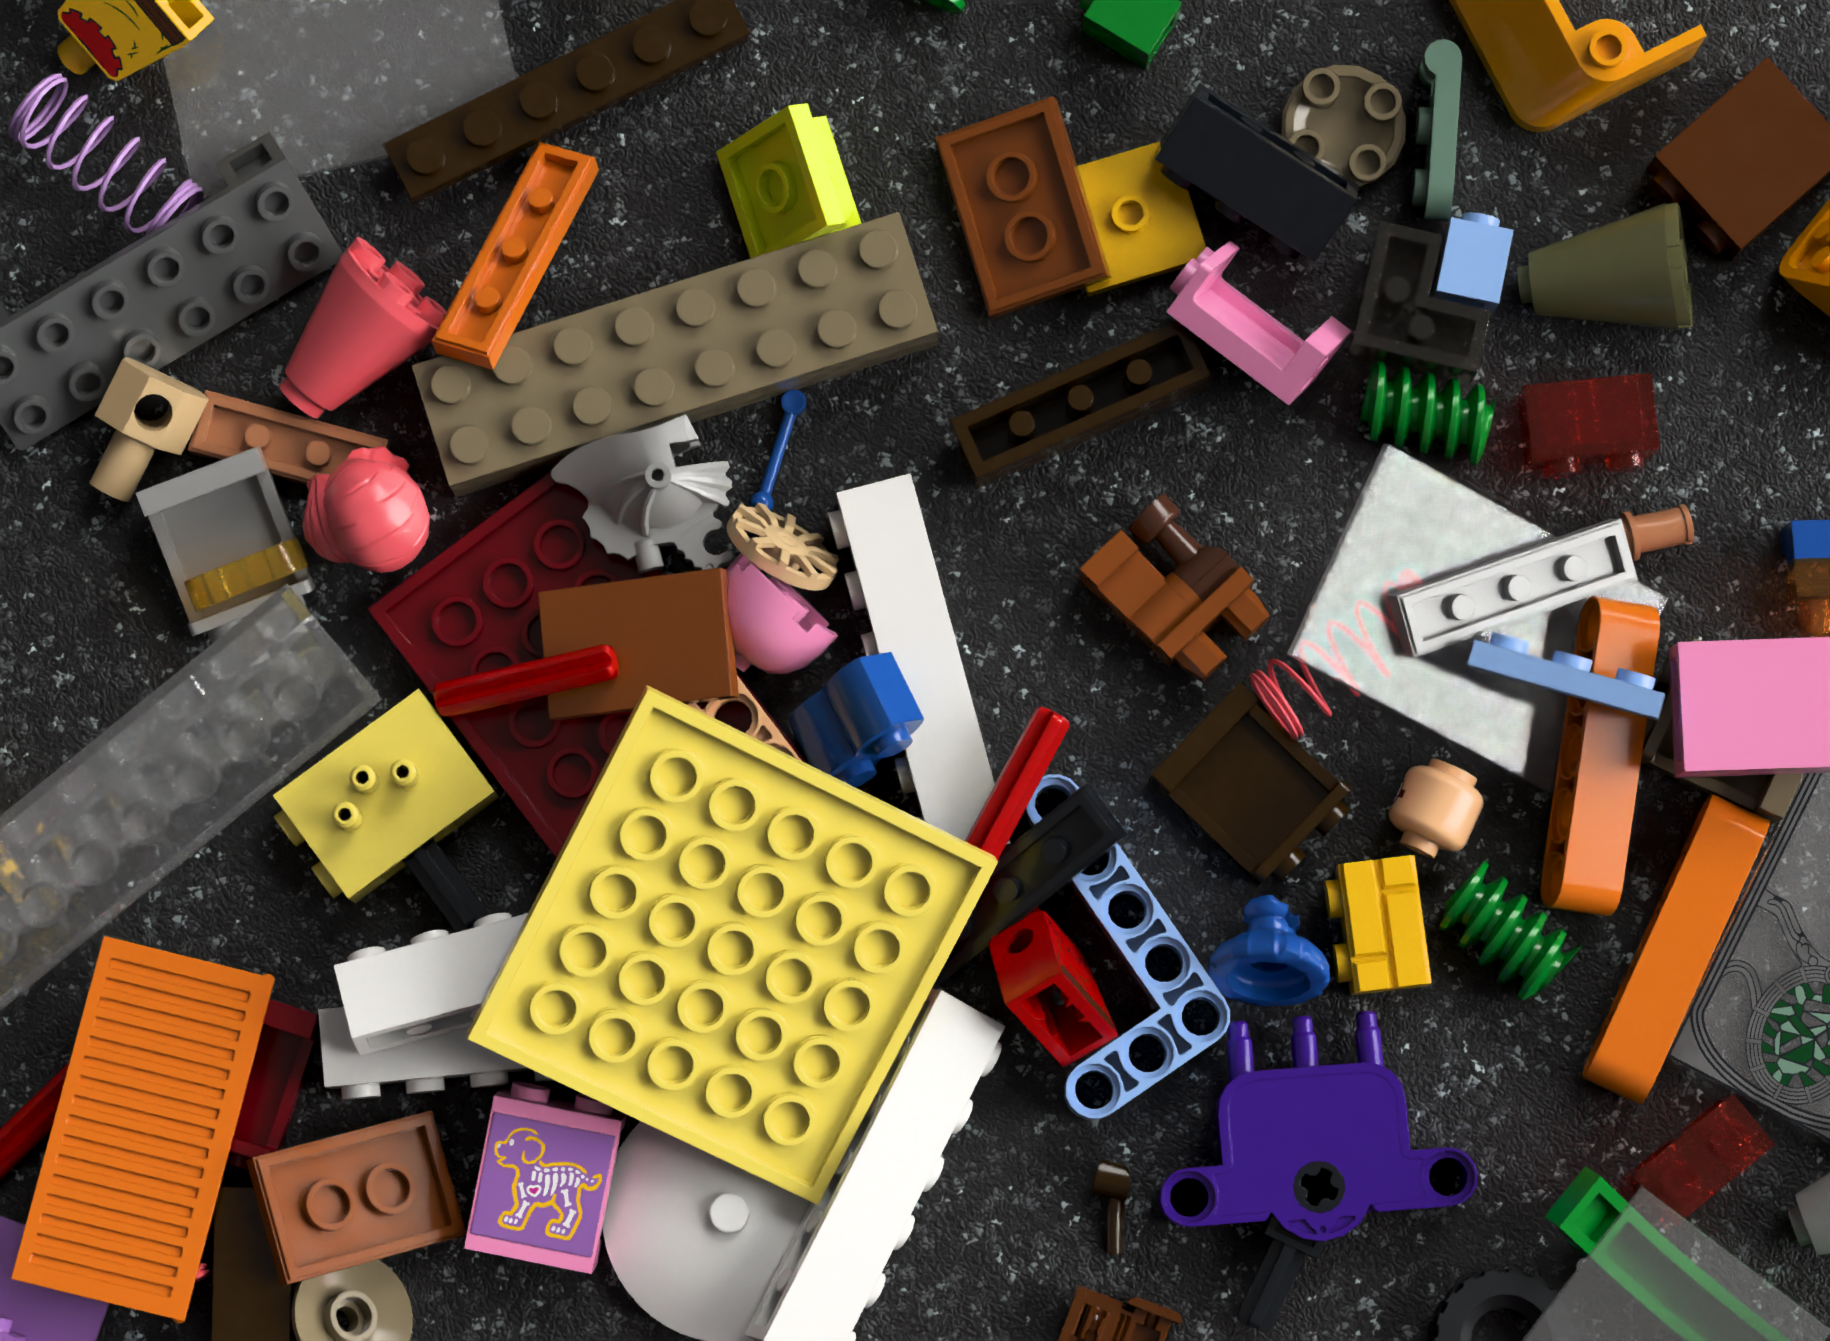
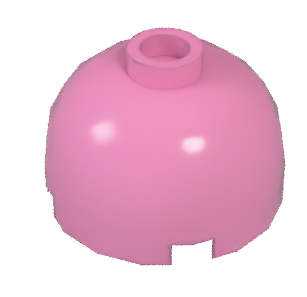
M742 553L726 569L728 571L727 604L730 627L734 639L736 667L742 672H745L751 664L768 674H789L807 667L838 637L836 632L827 629L830 624L790 584L773 576L768 579L761 572V569Z

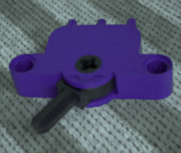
M1361 1011L1356 1014L1357 1029L1355 1031L1357 1063L1319 1066L1317 1038L1313 1032L1312 1018L1310 1016H1298L1292 1019L1293 1034L1291 1035L1293 1068L1255 1071L1253 1046L1252 1039L1249 1037L1248 1023L1246 1021L1230 1022L1228 1025L1229 1039L1226 1042L1230 1082L1221 1090L1216 1099L1215 1106L1219 1165L1185 1168L1175 1171L1163 1180L1158 1190L1157 1201L1161 1213L1168 1221L1177 1226L1197 1227L1267 1221L1262 1234L1272 1239L1237 1312V1319L1260 1332L1269 1333L1273 1329L1306 1256L1318 1259L1325 1241L1346 1235L1361 1223L1366 1213L1453 1206L1463 1203L1471 1197L1477 1186L1478 1172L1475 1163L1463 1151L1447 1147L1410 1149L1405 1093L1402 1083L1394 1073L1384 1067L1381 1031L1377 1026V1015L1374 1011ZM1439 1159H1449L1460 1168L1462 1182L1459 1189L1453 1195L1443 1196L1437 1193L1430 1184V1169ZM1322 1170L1328 1174L1325 1179V1185L1333 1190L1332 1197L1330 1199H1317L1314 1205H1311L1306 1201L1308 1190L1300 1185L1303 1176L1314 1177ZM1182 1179L1196 1181L1205 1192L1204 1207L1197 1215L1192 1217L1182 1216L1177 1213L1170 1202V1192L1173 1186Z

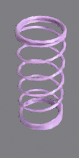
M51 74L38 83L23 99L10 121L8 128L10 138H14L15 142L20 141L23 148L35 149L48 143L46 164L49 169L61 170L75 164L72 171V185L76 191H88L101 185L98 195V206L102 212H114L127 206L124 226L128 233H140L147 230L146 236L164 225L176 209L189 197L190 199L180 215L202 202L204 196L203 188L198 187L197 183H193L192 179H187L177 188L151 221L138 228L131 227L129 224L130 216L138 197L157 179L166 166V158H161L148 170L131 196L112 207L104 205L103 197L111 177L135 153L140 145V137L131 139L124 146L105 175L91 184L80 186L77 182V175L84 157L109 132L114 124V116L106 117L96 127L78 155L65 163L54 165L51 161V153L55 141L84 110L88 103V94L80 96L72 103L52 134L34 144L27 143L26 140L40 131L62 104L68 90V80L62 74ZM57 85L45 107L28 124L33 111L43 95Z

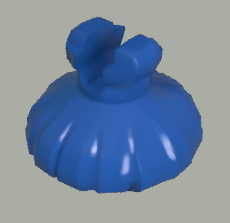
M1273 895L1251 898L1244 907V922L1248 925L1246 932H1242L1224 941L1209 959L1207 974L1218 990L1230 999H1237L1239 1002L1259 1006H1291L1304 1003L1321 995L1329 984L1330 967L1324 954L1313 943L1304 937L1296 935V931L1300 930V916H1294L1288 910V905L1278 901Z

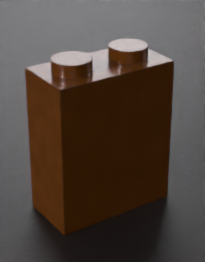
M1766 57L1654 156L1646 169L1653 176L1649 182L1655 193L1664 203H1678L1696 223L1692 226V230L1698 240L1710 252L1718 255L1722 251L1732 261L1830 175V124L1777 66Z

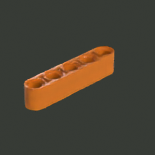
M1597 596L1588 598L1579 617L1574 655L1592 660L1590 672L1615 679L1618 668L1653 677L1660 634V617L1657 608L1652 605ZM1567 696L1541 875V899L1547 908L1600 916H1610L1617 909L1624 883L1647 724L1646 717Z
M1712 793L1707 797L1582 1071L1581 1077L1639 1105L1645 1101L1660 1072L1769 829L1770 820Z

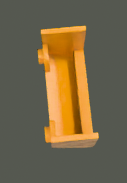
M1449 0L1510 116L1521 128L1531 132L1550 131L1690 61L1707 36L1700 24L1644 53L1632 30L1617 20H1596L1575 31L1559 0Z

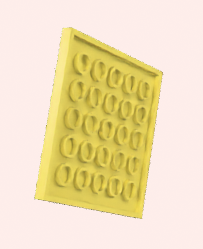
M646 685L467 1031V1039L818 1205L996 868L998 860L994 855Z

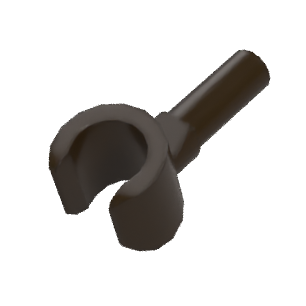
M1102 1159L1099 1161L1090 1193L1110 1198L1106 1211L1105 1253L1121 1254L1122 1216L1124 1203L1130 1188L1131 1176L1129 1170L1124 1165Z

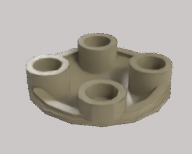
M1332 65L1327 68L1312 70L1293 89L1282 112L1281 136L1350 179L1358 187L1377 181L1395 164L1405 143L1406 115L1402 107L1399 91L1393 85L1387 83L1380 75L1360 66Z

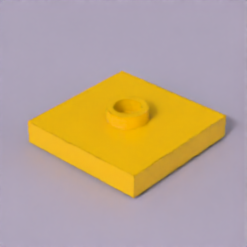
M1160 141L1078 166L1112 277L1085 287L1087 297L1182 269L1192 258L1196 260L1206 248L1188 190L1179 187L1166 178L1160 171L1163 164L1155 160Z

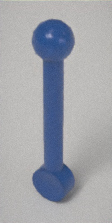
M788 390L782 396L781 406L784 415L759 492L751 496L749 507H755L757 503H762L770 511L774 508L771 493L795 418L806 409L805 395L799 390Z

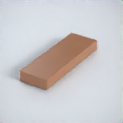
M205 390L204 395L209 401L193 431L188 451L191 454L221 461L260 446L272 476L307 485V481L316 474H331L339 464L347 459L351 451L362 447L369 449L384 446L389 450L390 442L377 436Z

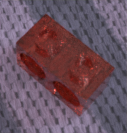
M1734 1094L1725 1095L1713 1102L1625 1174L1623 1178L1663 1227H1675L1775 1144Z

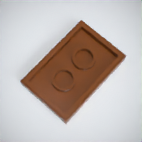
M1051 96L935 137L990 317L997 318L1112 278L1056 98Z
M713 568L538 592L544 658L604 644L614 648L619 663V675L613 680L547 695L549 719L559 721L633 711L646 685L684 704L739 698L734 639L731 632L727 604L728 571L726 569Z
M432 1110L246 1160L280 1287L467 1235Z

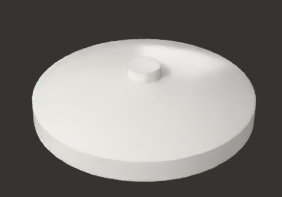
M640 1121L629 1133L617 1152L602 1230L611 1264L619 1280L636 1303L651 1317L680 1334L699 1340L755 1341L744 1334L811 1202Z

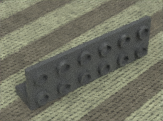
M270 132L215 164L228 187L13 315H10L0 299V424L18 450L27 449L99 406L123 358L128 357L155 370H159L337 263L340 255L343 253Z

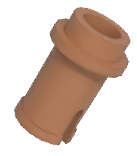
M1685 504L1632 516L1629 511L1621 512L1619 515L1633 561H1638L1641 553L1683 544L1685 546L1693 544L1694 527L1690 512Z

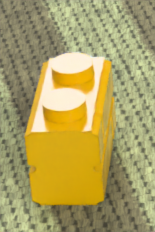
M1415 855L1338 864L1334 868L1335 880L1324 881L1329 919L1340 918L1343 943L1333 944V961L1337 982H1349L1350 995L1417 988L1431 984Z

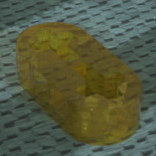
M293 538L198 575L183 583L195 612H198L309 568L298 538Z

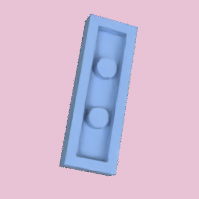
M1492 632L1489 643L1474 639L1467 663L1470 668L1656 721L1659 720L1665 700V693L1653 690L1656 680L1654 677L1618 668L1615 679L1590 672L1592 660L1555 650L1552 661L1527 654L1529 642Z

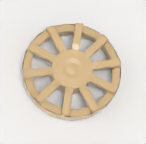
M741 503L727 522L726 529L732 543L748 560L769 575L792 586L813 591L824 590L829 587L837 574L836 564L839 559L838 555L830 553L822 545L824 538L819 533L810 534L795 524L796 517L789 513L784 518L771 512L765 504L757 503L755 507H746ZM744 530L757 534L759 537L750 539ZM813 566L822 571V573L818 574Z

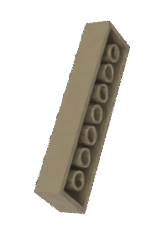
M896 212L513 333L493 370L444 355L411 366L449 487L457 498L555 467L564 457L582 445L611 434L645 430L685 414L690 423H694L782 395L788 390H798L937 346L938 329L900 213Z

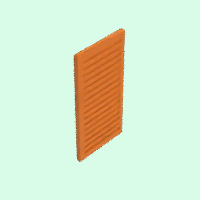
M103 936L11 1279L172 1318L175 1323L185 1322L275 978L271 974L260 975Z

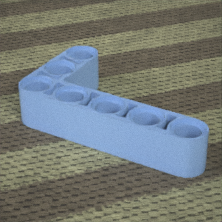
M1049 774L1042 777L1025 809V816L1031 828L1043 819L1035 808L1036 798L1042 792L1049 789H1057L1070 797L1079 789L1070 778L1060 774ZM1118 844L1106 852L1108 865L1103 872L1097 875L1080 873L1069 883L1157 1011L1079 1064L1068 1075L1064 1085L1065 1101L1068 1108L1076 1116L1086 1120H1100L1121 1108L1218 1041L1225 1034L1230 1023V1009L1225 998ZM1121 894H1129L1136 897L1144 908L1143 921L1139 926L1132 929H1124L1117 926L1111 921L1108 914L1110 901ZM1157 947H1166L1178 955L1181 962V970L1176 979L1169 982H1159L1148 974L1145 968V958L1150 950ZM1203 1000L1215 1009L1217 1024L1210 1034L1198 1036L1190 1033L1185 1028L1182 1021V1011L1188 1002ZM1141 1036H1150L1161 1043L1164 1049V1061L1158 1070L1143 1072L1132 1065L1129 1059V1047L1134 1039ZM1086 1073H1099L1109 1081L1112 1095L1104 1107L1090 1109L1078 1101L1075 1094V1085L1077 1080Z

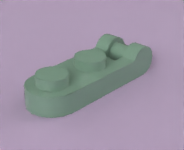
M1446 39L1436 40L1428 46L1418 70L1420 81L1430 90L1428 107H1418L1415 127V144L1426 145L1424 169L1414 168L1411 188V206L1422 207L1423 219L1449 221L1453 202L1462 71L1461 50L1454 42Z

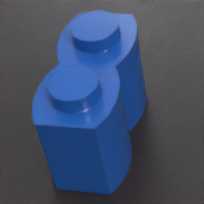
M892 652L858 657L851 661L826 682L823 690L817 692L798 706L788 719L808 764L853 787L860 786L872 779L877 773L874 766L883 758L898 754L909 747L913 742L910 735L924 721L923 715Z

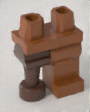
M1164 493L1148 505L1135 518L1128 529L1144 544H1150L1157 540L1177 567L1164 577L1139 552V547L1120 530L1079 568V579L1142 641L1154 650L1168 667L1176 662L1187 673L1200 682H1204L1227 659V656L1205 633L1222 618L1246 642L1269 620L1270 615L1258 596L1252 591L1254 579L1242 567H1239L1227 552L1219 547H1203L1174 522L1180 514V509Z

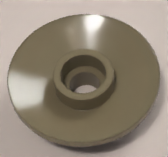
M380 1260L300 1281L297 1285L291 1310L292 1325L297 1341H410L413 1314L409 1296L398 1276ZM337 1310L344 1312L349 1319L347 1332L343 1331L338 1324Z

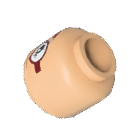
M1434 758L1430 759L1428 766L1418 765L1411 767L1407 771L1389 810L1390 821L1397 829L1404 832L1399 843L1418 854L1435 859L1439 849L1445 851H1459L1463 849L1484 804L1482 795L1474 788L1477 778L1454 765Z

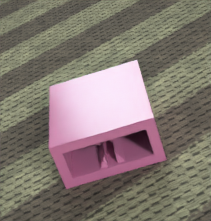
M1830 637L1677 642L1668 650L1675 778L1830 773Z

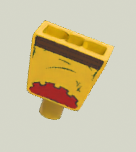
M66 0L57 11L58 20L71 35L58 45L57 51L65 67L75 74L82 75L97 64L109 79L119 81L184 47L215 18L199 0Z

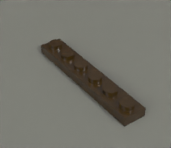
M676 0L383 143L384 150L412 204H415L749 40L750 32L733 0Z

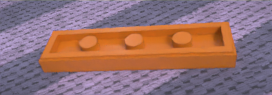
M538 142L432 339V344L437 354L491 370L494 369L599 171L595 157Z

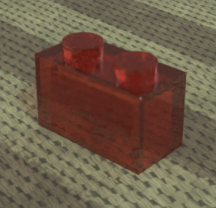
M1651 373L1524 385L1517 395L1525 471L1542 469L1543 478L1556 479L1581 474L1580 465L1599 463L1606 464V472L1638 470L1645 467L1644 459L1652 458L1660 449Z

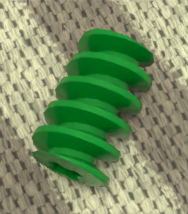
M1376 360L1369 372L1356 430L1363 421L1368 422L1370 441L1377 443L1387 427L1393 428L1395 447L1402 449L1411 434L1416 433L1418 434L1420 453L1425 455L1435 441L1441 439L1443 440L1444 456L1447 460H1452L1461 445L1468 446L1470 465L1477 466L1482 458L1489 435L1496 395L1491 403L1487 405L1485 388L1482 384L1476 383L1465 399H1462L1460 382L1456 378H1450L1441 392L1437 393L1435 376L1431 372L1424 373L1417 385L1412 387L1410 370L1405 366H1401L1391 381H1387L1384 362Z
M1484 860L1443 906L1446 911L1439 928L1443 932H1447L1463 924L1465 929L1459 946L1462 949H1467L1482 941L1485 945L1478 963L1485 967L1501 958L1504 963L1497 980L1504 984L1521 976L1523 981L1517 998L1520 1001H1524L1540 993L1582 946L1579 945L1565 953H1561L1560 950L1567 935L1566 932L1559 928L1542 936L1541 931L1547 915L1540 911L1523 919L1521 916L1528 900L1527 897L1522 893L1504 902L1502 897L1508 880L1502 876L1485 885L1482 881L1489 863Z

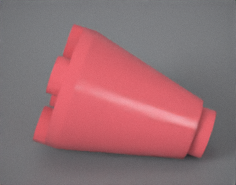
M356 237L340 255L285 367L287 377L279 385L282 393L296 407L315 419H318L325 410L334 411L431 345L432 339L447 313L433 299L427 296L423 298L419 295L425 284L412 270L399 261H396L389 269L384 265L386 262L384 257L372 245L360 237Z

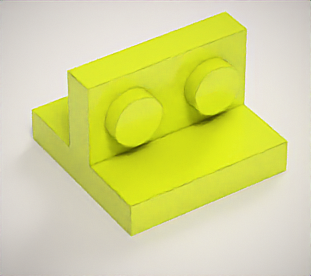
M808 103L785 107L716 151L750 258L862 224L827 117L812 118Z

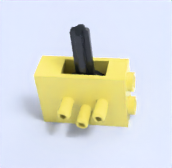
M419 688L273 795L283 809L274 815L275 820L296 847L306 840L320 860L311 869L333 898L344 892L349 900L356 903L406 866L455 933L474 928V922L487 915L485 907L440 848L438 842L497 800L499 795Z

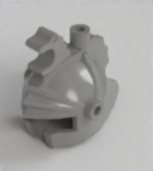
M686 414L652 428L631 433L611 434L584 444L564 457L551 471V477L555 482L568 485L581 492L587 498L588 509L582 518L590 528L591 539L602 544L607 555L622 556L627 561L635 559L640 574L656 571L664 567L659 547L676 546L678 553L685 555L686 563L691 562L694 564L695 571L722 568L734 561L730 551L713 555L708 553L704 547L705 541L710 535L720 533L723 530V524L714 517V512L719 507L725 508L729 506L730 503L726 497V492L732 488V480L726 476V472L730 468L729 462H708L676 467L674 456L701 447L699 438Z

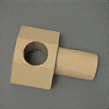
M123 358L95 413L96 417L116 430L90 480V484L113 498L129 502L156 449L182 455L209 399L199 390L134 359ZM151 394L163 396L169 401V407L161 418L148 421L141 419L135 414V406L144 396Z

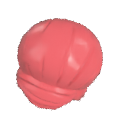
M384 446L369 449L362 447L351 451L347 459L339 464L331 474H316L307 481L309 493L302 527L306 541L319 556L336 563H352L379 573L393 572L401 569L417 557L428 538L430 515L421 489L409 475L408 468L410 465L403 457L393 455Z

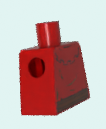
M1037 908L1024 919L992 937L989 942V948L1005 1005L1063 1068L1118 1037L1117 1030L1087 960L1045 911ZM1056 986L1059 988L1065 1006L1055 1005L1052 1000V993Z

